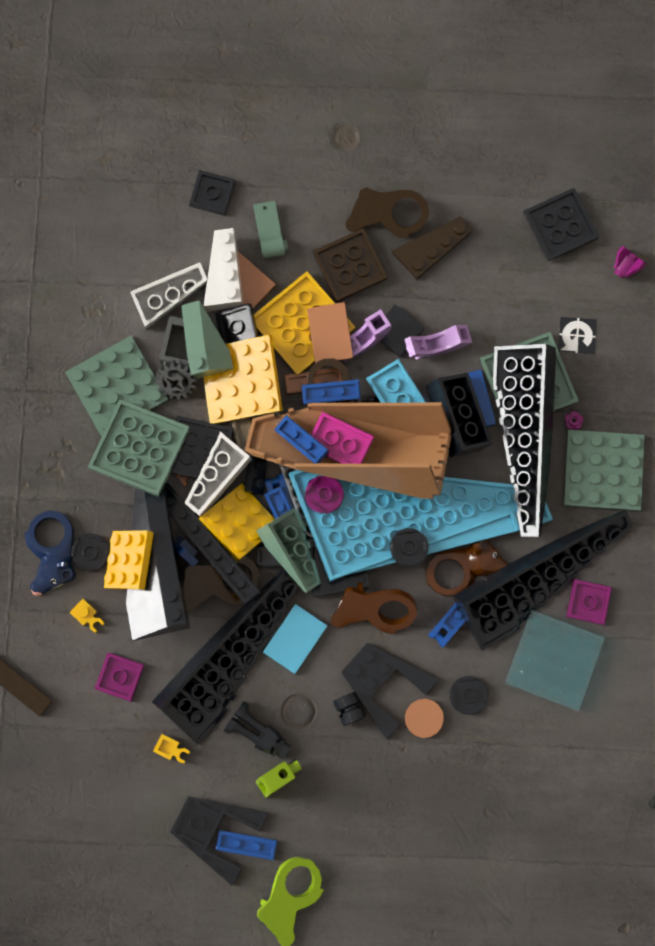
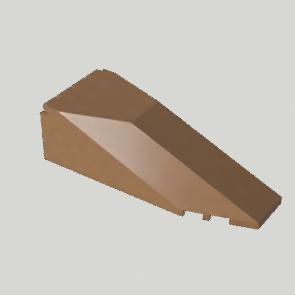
M442 402L309 403L308 408L295 411L294 408L288 409L289 413L275 416L272 413L252 419L245 447L246 454L296 470L422 499H434V495H441L446 470L445 464H447L449 453L448 448H450L452 437L449 434L451 433V428ZM324 412L375 438L362 464H340L328 457H325L321 463H313L274 429L287 415L311 435L321 413Z

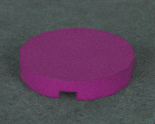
M317 476L308 483L305 490L307 505L319 514H329L336 511L344 498L342 485L337 479L331 477Z

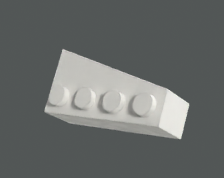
M233 228L214 230L204 308L207 312L231 309L244 305L237 241Z
M199 262L131 291L130 293L145 328H149L207 284V277Z
M220 432L197 481H195L185 501V504L199 516H202L213 506L252 460L248 454L222 432Z

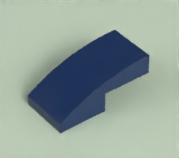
M178 536L175 544L176 551L194 567L198 563V560L194 558L198 551L185 539Z

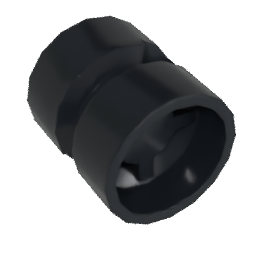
M356 691L333 701L336 711L341 713L339 718L343 727L366 717L363 707L358 705L360 700Z

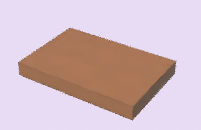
M238 251L243 303H250L254 310L276 284Z
M345 302L307 308L315 364L319 360L329 358L338 361L354 359Z

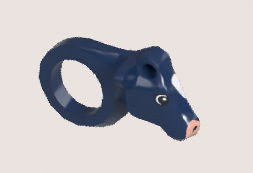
M46 511L37 515L30 523L29 530L25 532V541L28 548L41 559L37 576L31 582L30 589L35 596H42L51 589L74 581L76 577L71 560L74 529L70 520L60 512ZM46 519L58 520L64 527V538L55 547H43L36 539V529Z

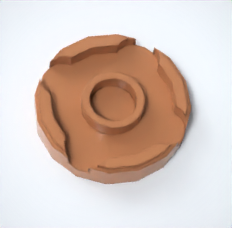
M418 699L407 708L405 725L413 735L420 738H428L437 734L442 728L444 721L443 711L434 701Z

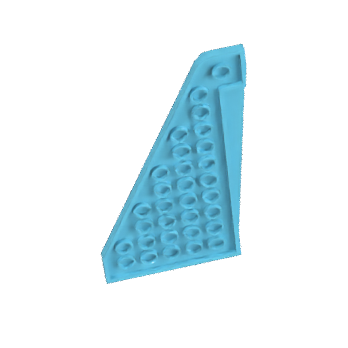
M300 470L289 473L293 488L330 582L350 574L396 563L390 553V542L399 530L405 528H414L426 537L429 544L428 554L520 531L517 517L518 508L513 496L515 494L513 484L444 477L441 495H434V499H422L337 479L342 485L344 494L340 507L332 513L319 514L307 505L305 490L313 478L322 475ZM546 502L542 524L553 520Z

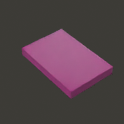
M324 412L321 413L311 434L312 437L330 451L326 457L340 464H362L375 438Z

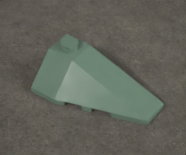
M201 301L181 305L191 375L196 378H202L234 369L230 350L212 323Z
M293 508L259 528L256 532L269 552L306 593L321 582L316 563L312 559L309 550L311 545L306 539L305 524L297 510Z

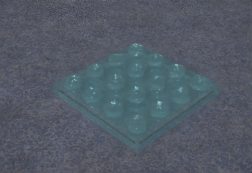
M531 610L504 684L579 711L605 637Z

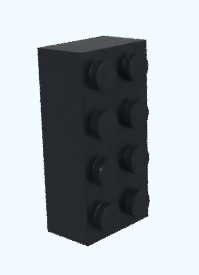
M468 372L437 378L426 385L431 402H442L451 428V433L449 434L452 437L450 448H448L450 458L478 452L493 444Z

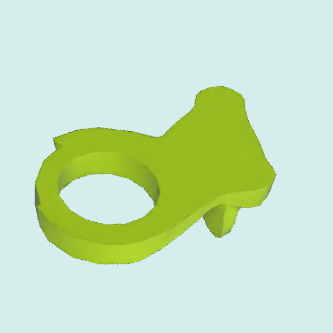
M293 857L281 864L275 876L269 900L261 899L260 904L262 906L257 910V917L276 936L281 946H290L295 940L293 929L297 910L315 903L324 891V889L320 888L322 881L320 870L312 860L304 857ZM295 867H307L312 875L310 887L303 894H289L285 885L288 873Z

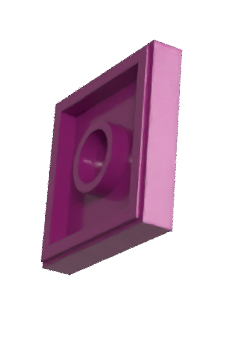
M574 579L566 617L604 626L612 587Z
M108 652L95 690L132 702L145 665Z

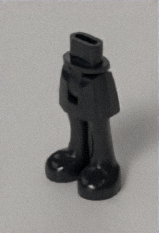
M243 701L234 715L255 728L260 735L242 725L234 717L231 718L223 731L226 734H231L232 732L242 734L255 744L254 748L284 759L292 746L285 742L286 739H283L281 734L271 724L266 726L254 718L248 711L249 704Z

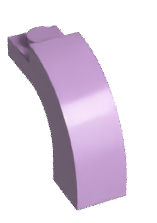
M381 309L364 319L365 324L350 336L353 358L369 350L391 330V324Z
M455 325L436 334L410 336L404 339L409 356L415 357L416 360L449 353L472 343L467 325Z

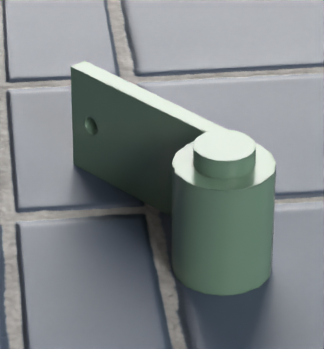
M270 201L253 204L263 259L285 255V251H288L287 240H283L281 235L276 202Z

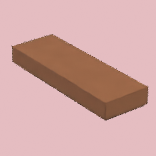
M337 368L318 370L314 377V384L343 381L342 374ZM309 372L299 375H284L287 395L302 393V385H307Z

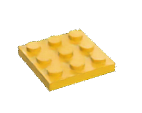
M241 483L200 516L199 520L227 551L239 561L262 542L256 530L271 522L274 518L251 493L245 492V486Z
M113 531L107 559V571L104 577V588L145 590L154 532Z

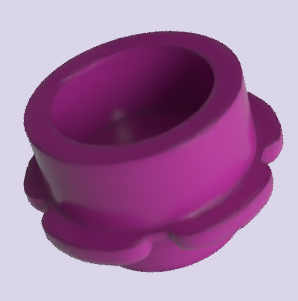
M572 411L565 416L567 428L575 430L581 428L584 421L582 415Z

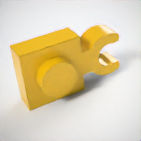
M84 599L69 612L83 626L89 623V627L94 633L98 632L94 628L96 622L103 626L105 625L103 620L94 617L98 612Z
M161 734L153 752L169 760L175 756L177 761L183 764L186 761L180 758V754L182 752L190 754L188 749H178L177 747L180 743Z

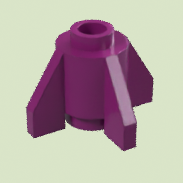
M622 246L617 252L615 265L613 266L616 269L614 273L622 279L624 277L629 278L631 275L642 270L647 263Z

